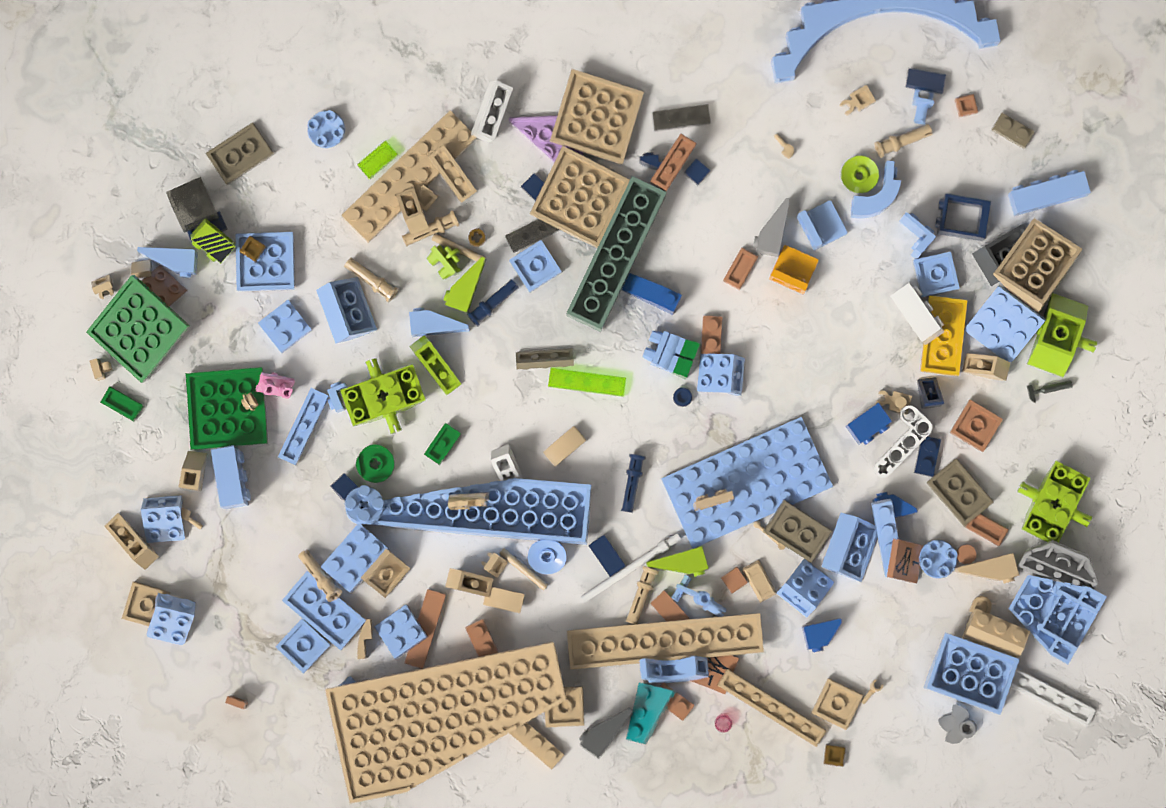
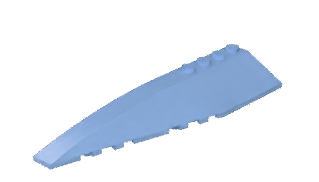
M512 478L504 481L395 497L383 500L382 516L378 521L369 525L535 541L552 540L558 543L587 545L591 485ZM489 493L487 506H472L470 509L450 510L448 508L449 495ZM367 502L360 503L361 507L369 508Z

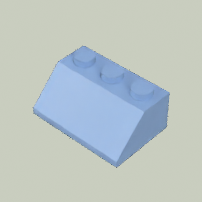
M358 277L329 282L316 290L335 343L350 341L377 330Z
M841 513L821 567L862 582L877 540L875 525L859 517Z

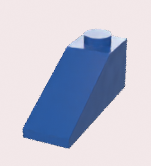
M631 273L622 288V291L671 315L674 314L682 297L681 294Z

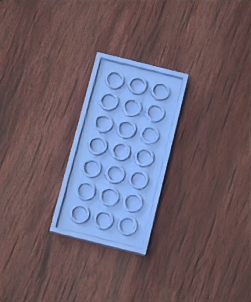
M802 417L661 478L692 549L775 513L783 499L793 505L833 487ZM727 489V492L732 491L734 499L730 502L694 511L693 503L696 502L697 497L707 494L708 497H713L715 492Z

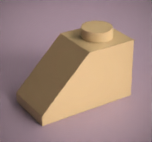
M411 188L396 194L411 235L428 229L429 227L415 189Z
M967 353L962 372L988 379L1006 381L1011 362L997 356Z
M450 568L445 587L489 597L493 578Z

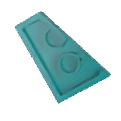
M639 682L626 740L647 744L657 726V721L667 709V704L676 691Z

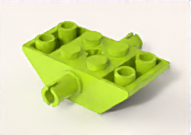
M1052 293L1043 316L1046 320L1036 331L1037 336L1027 365L1064 377L1077 347L1094 353L1098 342L1082 337V331L1087 319L1088 305ZM1058 330H1060V334L1063 335L1060 338L1056 334Z
M377 358L371 359L374 367H372L371 361L368 360L365 364L371 376L370 380L340 390L352 425L358 426L384 418L387 421L390 434L396 433L394 425L397 432H400L402 428L396 414L426 401L415 368L412 364L387 374H382ZM382 392H385V394H389L386 396L385 401H383L382 398H379Z
M1055 461L1038 489L1022 481L1017 492L1032 499L1022 530L1047 543L1050 541L1059 543L1069 521L1074 520L1088 527L1090 524L1088 521L1092 520V516L1078 510L1077 505L1091 478ZM1051 501H1056L1058 507L1052 508L1053 504Z

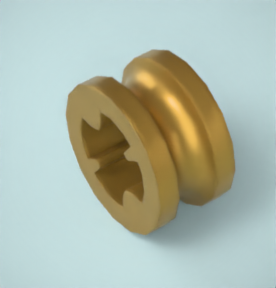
M480 229L471 230L468 235L470 244L475 247L482 246L485 243L484 232ZM475 233H478L479 236L482 235L478 243L475 240L472 241Z

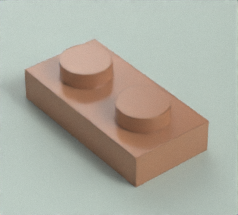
M703 316L701 354H720L722 317Z
M665 683L660 685L661 688L673 690ZM677 692L667 704V710L682 721L694 707L691 702Z

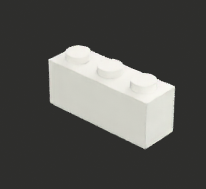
M499 81L489 82L471 133L472 136L487 142L495 140L513 87Z
M908 283L890 297L920 340L927 345L945 332L942 329L944 324L938 316H933L931 313L933 310L932 306L927 300L925 302L920 296L923 294L917 285L913 287Z

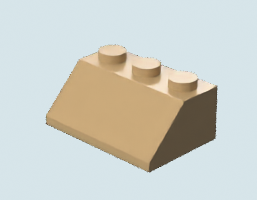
M976 608L970 614L962 639L1019 659L1025 648L1030 631Z

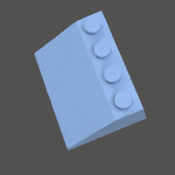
M945 633L923 688L1001 715L1019 659Z

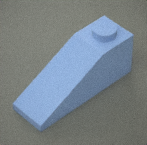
M137 247V251L174 273L180 274L179 277L191 278V275H197L198 252L195 249Z
M414 308L413 312H409L412 337L469 331L467 324L425 310V308Z

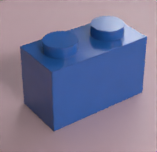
M877 403L845 427L858 445L862 442L866 445L874 439L872 435L878 431L882 434L890 428L888 424L892 421L881 405Z

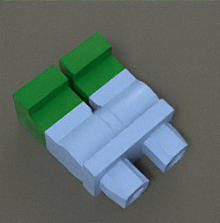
M652 331L649 341L658 344L655 351L646 347L642 357L650 361V365L686 380L700 343L681 338L666 331L663 333Z

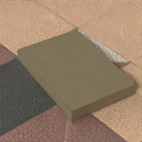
M253 122L205 153L226 185L274 155Z
M957 458L927 481L928 486L964 527L994 503Z
M783 499L763 532L812 563L832 533V530Z

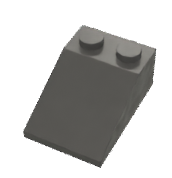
M1023 224L972 253L991 286L1000 282L993 274L1026 228Z
M627 708L593 726L589 731L585 729L579 738L581 741L580 746L599 759L633 710Z

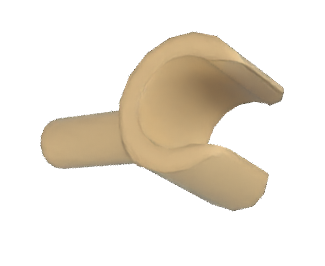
M775 134V139L784 147L781 153L790 159L794 154L793 146L787 144L778 134Z
M182 508V519L201 529L203 525L189 517L191 511Z
M877 680L872 681L870 690L861 702L865 704L875 692L883 689V684L879 689H876L874 683Z

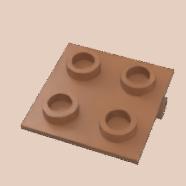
M161 265L152 271V276L141 280L168 306H171L187 292V289Z

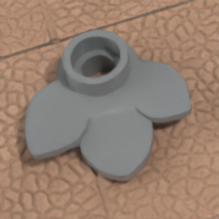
M953 705L952 715L943 716L938 720L941 728L948 732L945 737V741L948 743H960L964 738L974 736L977 730L975 722L969 718V712L960 705ZM966 724L970 727V730L968 732H965L963 730V727Z

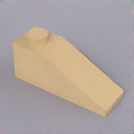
M119 513L104 526L130 558L144 570L159 557Z
M1013 553L954 569L957 573L995 581L1003 580V583L1015 581L1014 577L1019 576Z

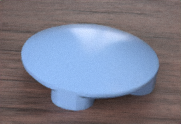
M331 110L315 114L307 124L310 140L321 148L336 146L341 142L345 134L344 121L337 113Z
M930 541L921 549L919 556L920 566L930 577H947L956 567L957 551L946 541Z

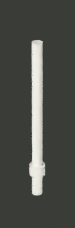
M675 534L666 541L662 540L657 544V547L582 595V600L586 603L660 553L664 554L667 552L669 547L680 541L681 538L678 534Z

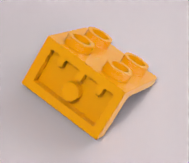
M784 245L769 280L804 294L817 266L818 259Z

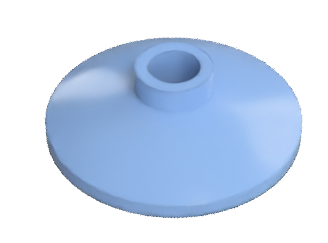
M539 540L530 547L528 562L535 571L541 574H553L563 568L566 562V551L557 541Z

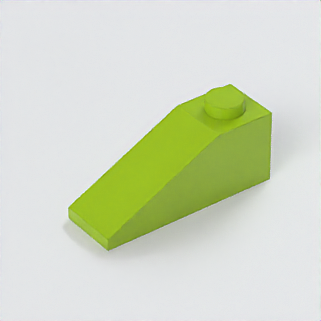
M481 257L450 290H446L443 299L446 301V306L469 312L486 258Z
M425 335L409 346L446 396L461 385V382Z
M702 546L646 562V566L650 568L688 575L694 574V577L705 574V570L709 569Z

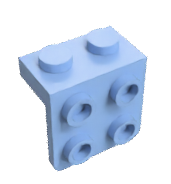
M158 593L147 636L183 645L195 615V602L189 599L173 597L169 594Z

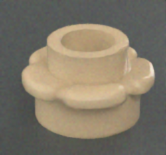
M251 393L243 394L241 402L245 409L254 410L258 406L255 397Z

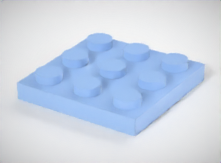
M293 232L236 234L237 291L295 290ZM249 236L266 246L257 262L239 252Z
M998 285L964 328V331L1000 358L1012 362L1046 319L1001 285Z

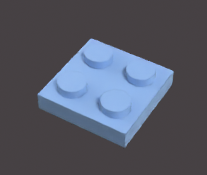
M542 240L509 260L529 293L562 273Z
M951 252L913 260L919 289L923 294L921 298L960 289Z
M289 300L258 322L281 353L312 331Z
M404 605L374 626L394 659H398L428 637L408 605Z
M302 618L277 644L276 648L302 673H305L329 648L330 644Z

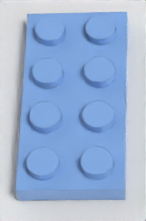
M308 571L282 600L340 650L347 645L366 621L342 599L337 598L332 602H328L325 593L318 589L317 581Z

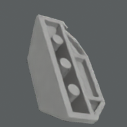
M1050 541L1027 550L1018 564L1020 568L1053 581L1086 586L1095 589L1098 584L1089 555L1055 541Z

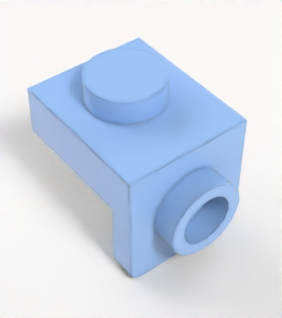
M337 382L330 385L331 389L327 390L330 399L327 400L331 410L335 409L339 413L344 411V407L338 392L347 388V384Z

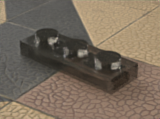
M537 219L505 235V238L514 254L560 231V229Z

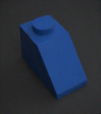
M888 492L876 494L877 498L873 499V502L891 499L895 518L918 512L917 508L894 494L888 495Z
M841 618L802 627L807 650L812 649V653L823 651V647L828 646L841 625Z

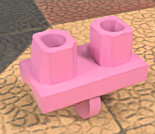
M262 372L259 383L256 386V391L266 395H277L289 399L295 380L278 376L274 372L271 374Z

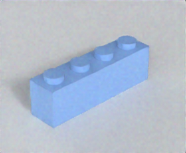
M1074 170L1061 178L1060 175L1048 178L1049 181L1043 183L1041 180L1030 183L1031 186L1023 187V185L1013 187V191L1008 194L1014 216L1088 196L1091 192L1085 172L1078 173V170Z

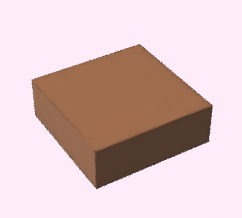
M974 94L955 98L959 118L978 114Z
M737 567L721 577L731 594L748 583Z
M227 696L225 701L226 704L241 709H246L248 704L247 701L234 696Z

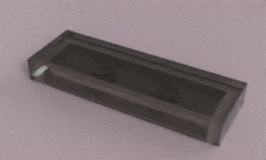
M708 104L652 112L654 132L711 124Z

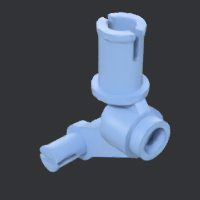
M684 575L681 583L677 584V589L671 598L679 602L682 594L686 593L693 596L694 602L697 605H702L703 610H708L717 617H723L724 614L721 612L726 613L727 609L715 602L708 592H696L687 588L692 578Z

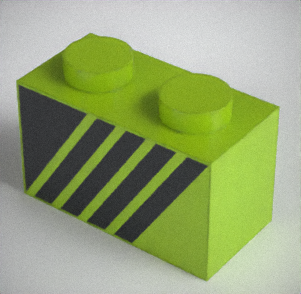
M206 218L191 234L192 245L198 250L203 249L207 252V257L213 262L217 260L221 264L236 247L235 242Z

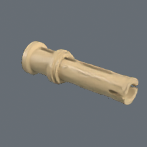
M926 124L900 136L892 135L885 141H877L874 143L878 156L882 158L887 153L892 151L898 152L901 147L932 136L933 133L930 125Z
M452 210L448 215L441 218L436 217L434 222L428 224V229L413 235L409 232L402 235V238L407 247L435 233H445V230L460 225Z
M352 257L345 263L344 267L371 286L373 292H378L385 297L388 303L397 294V287L393 288L385 282L384 278L375 276Z
M306 549V552L305 550L302 551L298 557L317 581L318 589L325 593L327 601L332 602L339 598L342 590L336 587L333 583V578L326 575L308 549Z
M645 566L642 567L643 573L640 581H637L638 589L626 619L627 622L635 625L638 624L649 591L653 590L652 584L655 576L659 573V571Z

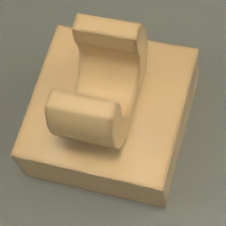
M110 275L92 281V290L94 294L99 293L101 299H104L103 291L107 290L111 296L113 295V283Z
M97 358L89 361L94 378L98 381L106 379L104 372L113 370L109 361L101 363Z
M488 553L489 561L487 563L482 561L481 564L484 566L483 569L498 578L508 562L496 553Z

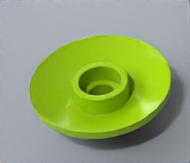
M854 156L848 159L841 169V180L844 186L854 193L861 194L872 190L879 179L877 165L865 156ZM857 173L862 174L861 179L856 178Z

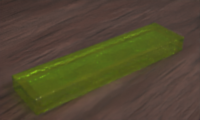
M550 368L548 387L624 397L626 378Z

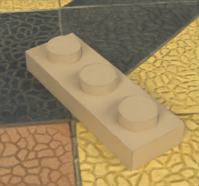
M444 145L428 155L461 203L477 192Z
M527 722L509 733L551 770L564 756L560 750Z

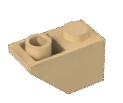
M187 452L181 470L180 488L202 491L207 453Z

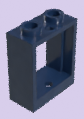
M945 194L943 199L940 198L938 210H941L940 217L936 218L935 228H938L937 234L983 241L986 237L991 201ZM948 203L980 208L976 233L944 228Z

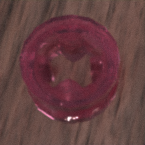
M721 714L716 717L714 724L719 732L725 733L731 729L732 720L729 716ZM726 718L728 720V727L725 729L724 727L722 729L719 728L720 723L718 721Z

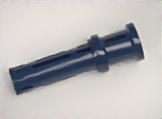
M510 279L488 300L480 302L475 310L471 313L468 312L466 315L478 327L483 319L492 315V310L519 288L518 285Z
M629 454L630 463L629 468L626 470L628 479L621 511L633 513L639 477L643 476L641 471L643 460H646V457Z

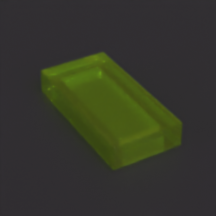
M385 140L361 160L357 166L370 180L393 161L398 154Z

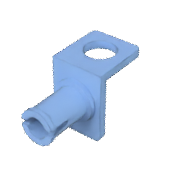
M915 89L912 105L917 106L913 122L925 124L927 111L934 104V93L928 92V99L920 98L918 93L921 90Z

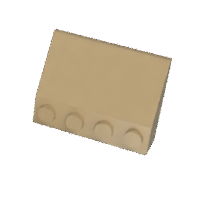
M1033 218L993 275L1011 294L1039 313L1077 260L1082 248Z

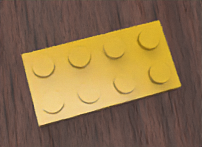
M929 296L928 302L933 308L931 313L934 317L938 316L944 324L942 329L945 332L927 345L923 343L920 372L959 376L967 300Z

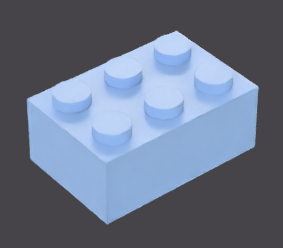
M235 446L211 450L220 507L232 509L248 506L251 496L249 489L245 486L248 478L246 470L242 468V463L245 462L243 451L240 452Z
M357 524L323 563L321 568L347 591L352 593L363 581L361 579L363 574L385 549L389 550V548L363 525Z

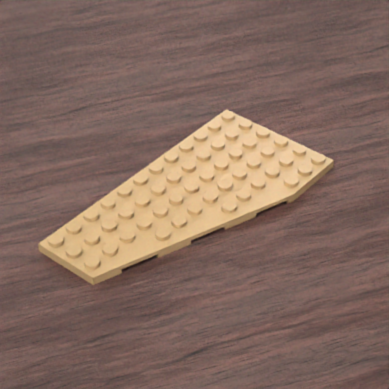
M554 642L325 689L350 804L408 792L429 778L441 773L467 756L566 700Z

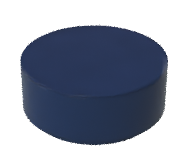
M678 388L673 394V401L679 407H686L692 401V393L687 388Z

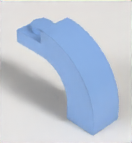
M886 161L884 165L883 187L879 193L869 197L854 196L852 198L851 218H870L882 213L890 206L897 196L901 180H893V178L897 177V167H894L895 161Z
M692 656L668 661L647 658L640 660L641 679L648 680L650 683H676L709 677L706 657Z

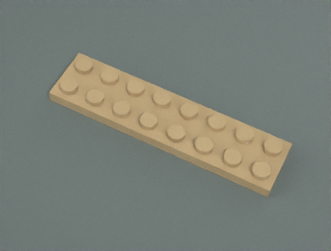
M449 111L341 216L369 243L401 212L396 194L414 188L417 193L423 185L428 186L440 174L429 159V154L444 145L455 160L477 137L472 136V132Z

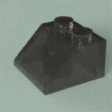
M201 177L166 192L184 233L198 227L205 218L208 221L219 218L209 191Z

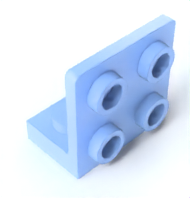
M830 200L807 212L804 210L797 215V219L814 251L847 234V230Z
M906 212L900 222L919 238L911 248L914 250L911 256L914 259H918L936 236L929 226H923L919 222L920 220L916 215Z
M701 354L697 391L728 393L741 396L745 358L735 354Z
M182 495L143 498L141 514L147 543L185 539L181 515Z
M803 559L777 594L805 617H808L819 605L834 582L806 559Z

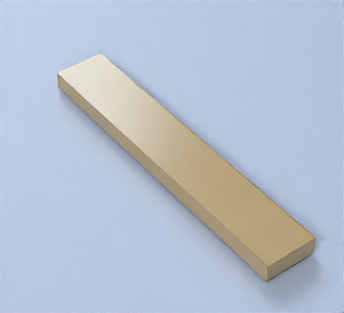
M728 669L717 684L720 688L817 747L826 732L822 727Z

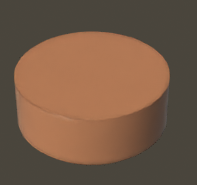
M962 545L957 549V559L960 563L970 564L975 560L976 550L972 546Z

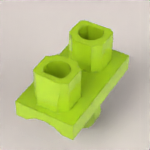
M441 245L430 249L432 252L427 257V260L432 266L439 262L442 263L444 267L438 271L442 279L458 275L461 272V269L457 266V263L460 261L456 256L460 252L458 248L452 250L449 246L443 248Z

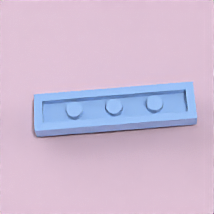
M313 388L310 389L278 455L279 458L297 465L329 398L328 395Z
M891 499L871 503L885 577H887L893 539H898Z

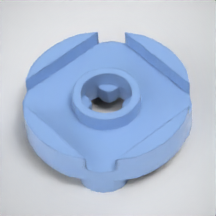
M362 485L352 490L346 497V515L356 524H373L383 514L384 502L382 496L377 490L367 485ZM367 502L369 508L360 509V503Z

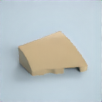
M489 493L449 495L448 508L450 510L470 509L472 506H487Z

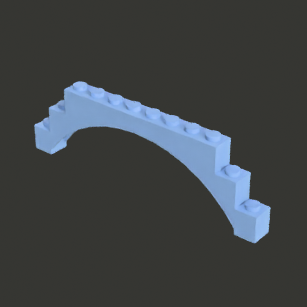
M824 0L820 4H815V2L806 3L800 10L803 29L800 27L791 28L786 34L789 54L781 52L772 57L771 64L775 83L794 80L795 70L802 59L823 37L845 23L868 15L906 12L932 17L965 33L978 44L979 49L999 44L1000 36L996 19L983 18L977 22L973 0H958L956 3L954 0Z

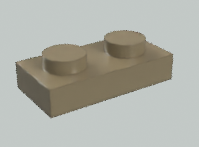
M1004 113L1000 114L991 129L1023 149L1035 132Z

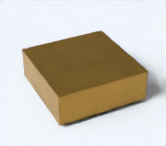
M249 236L239 252L257 262L266 246Z
M826 745L823 764L843 767L846 747Z

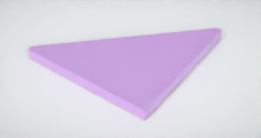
M557 116L509 117V122L555 162L562 148V145L550 142ZM566 147L583 156V152Z

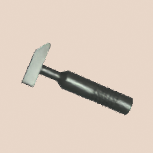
M1071 380L1043 386L1037 390H1033L1032 385L1027 386L1029 399L1033 403H1036L1034 394H1046L1073 388Z

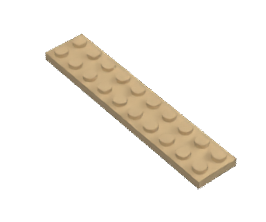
M760 613L567 631L570 669L638 664L641 659L645 658L668 661L692 656L716 657L764 652Z

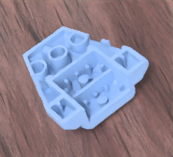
M1028 575L1011 603L1009 610L1032 633L1050 655L1069 664L1103 605L1106 596L1090 587Z

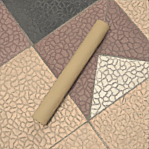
M434 234L432 237V241L445 247L449 246L452 250L458 248L460 254L475 261L484 257L437 234Z
M503 548L499 554L544 591L548 584Z

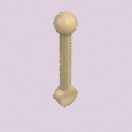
M760 521L753 523L755 528H759L763 532L765 528L761 526ZM768 536L778 545V548L780 550L785 549L786 546L782 545L772 537Z

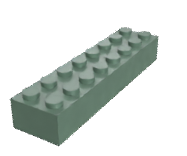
M631 177L568 308L567 317L599 332L602 331L667 192L638 178Z

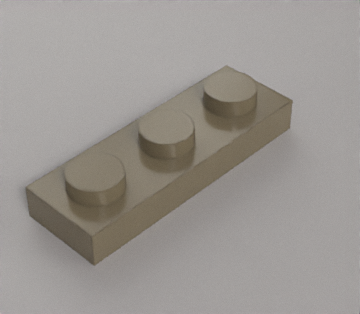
M573 348L516 352V369L527 370L574 366Z

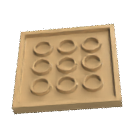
M571 69L550 142L623 164L644 92Z
M562 146L529 214L598 248L630 180Z

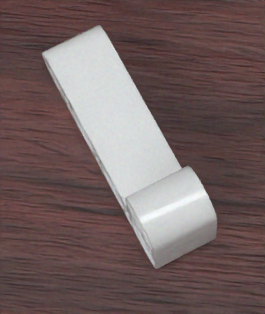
M907 405L901 409L900 417L910 428L874 465L875 474L881 478L888 477L932 431L931 422L914 406ZM909 408L914 411V417L910 420L904 417V411ZM921 422L928 424V430L925 433H921L918 430V425ZM907 436H913L915 439V443L911 447L906 446L904 443ZM893 450L901 452L902 455L899 460L895 461L891 458ZM886 457L895 464L893 467L889 464L886 467V473H878V466L880 464L884 466L887 463L884 460Z

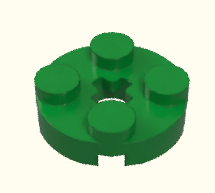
M373 444L365 447L356 459V468L364 480L371 483H381L392 476L395 460L387 448ZM375 458L377 459V461H381V465L378 466V469H375L373 466H370V463H372L373 459Z

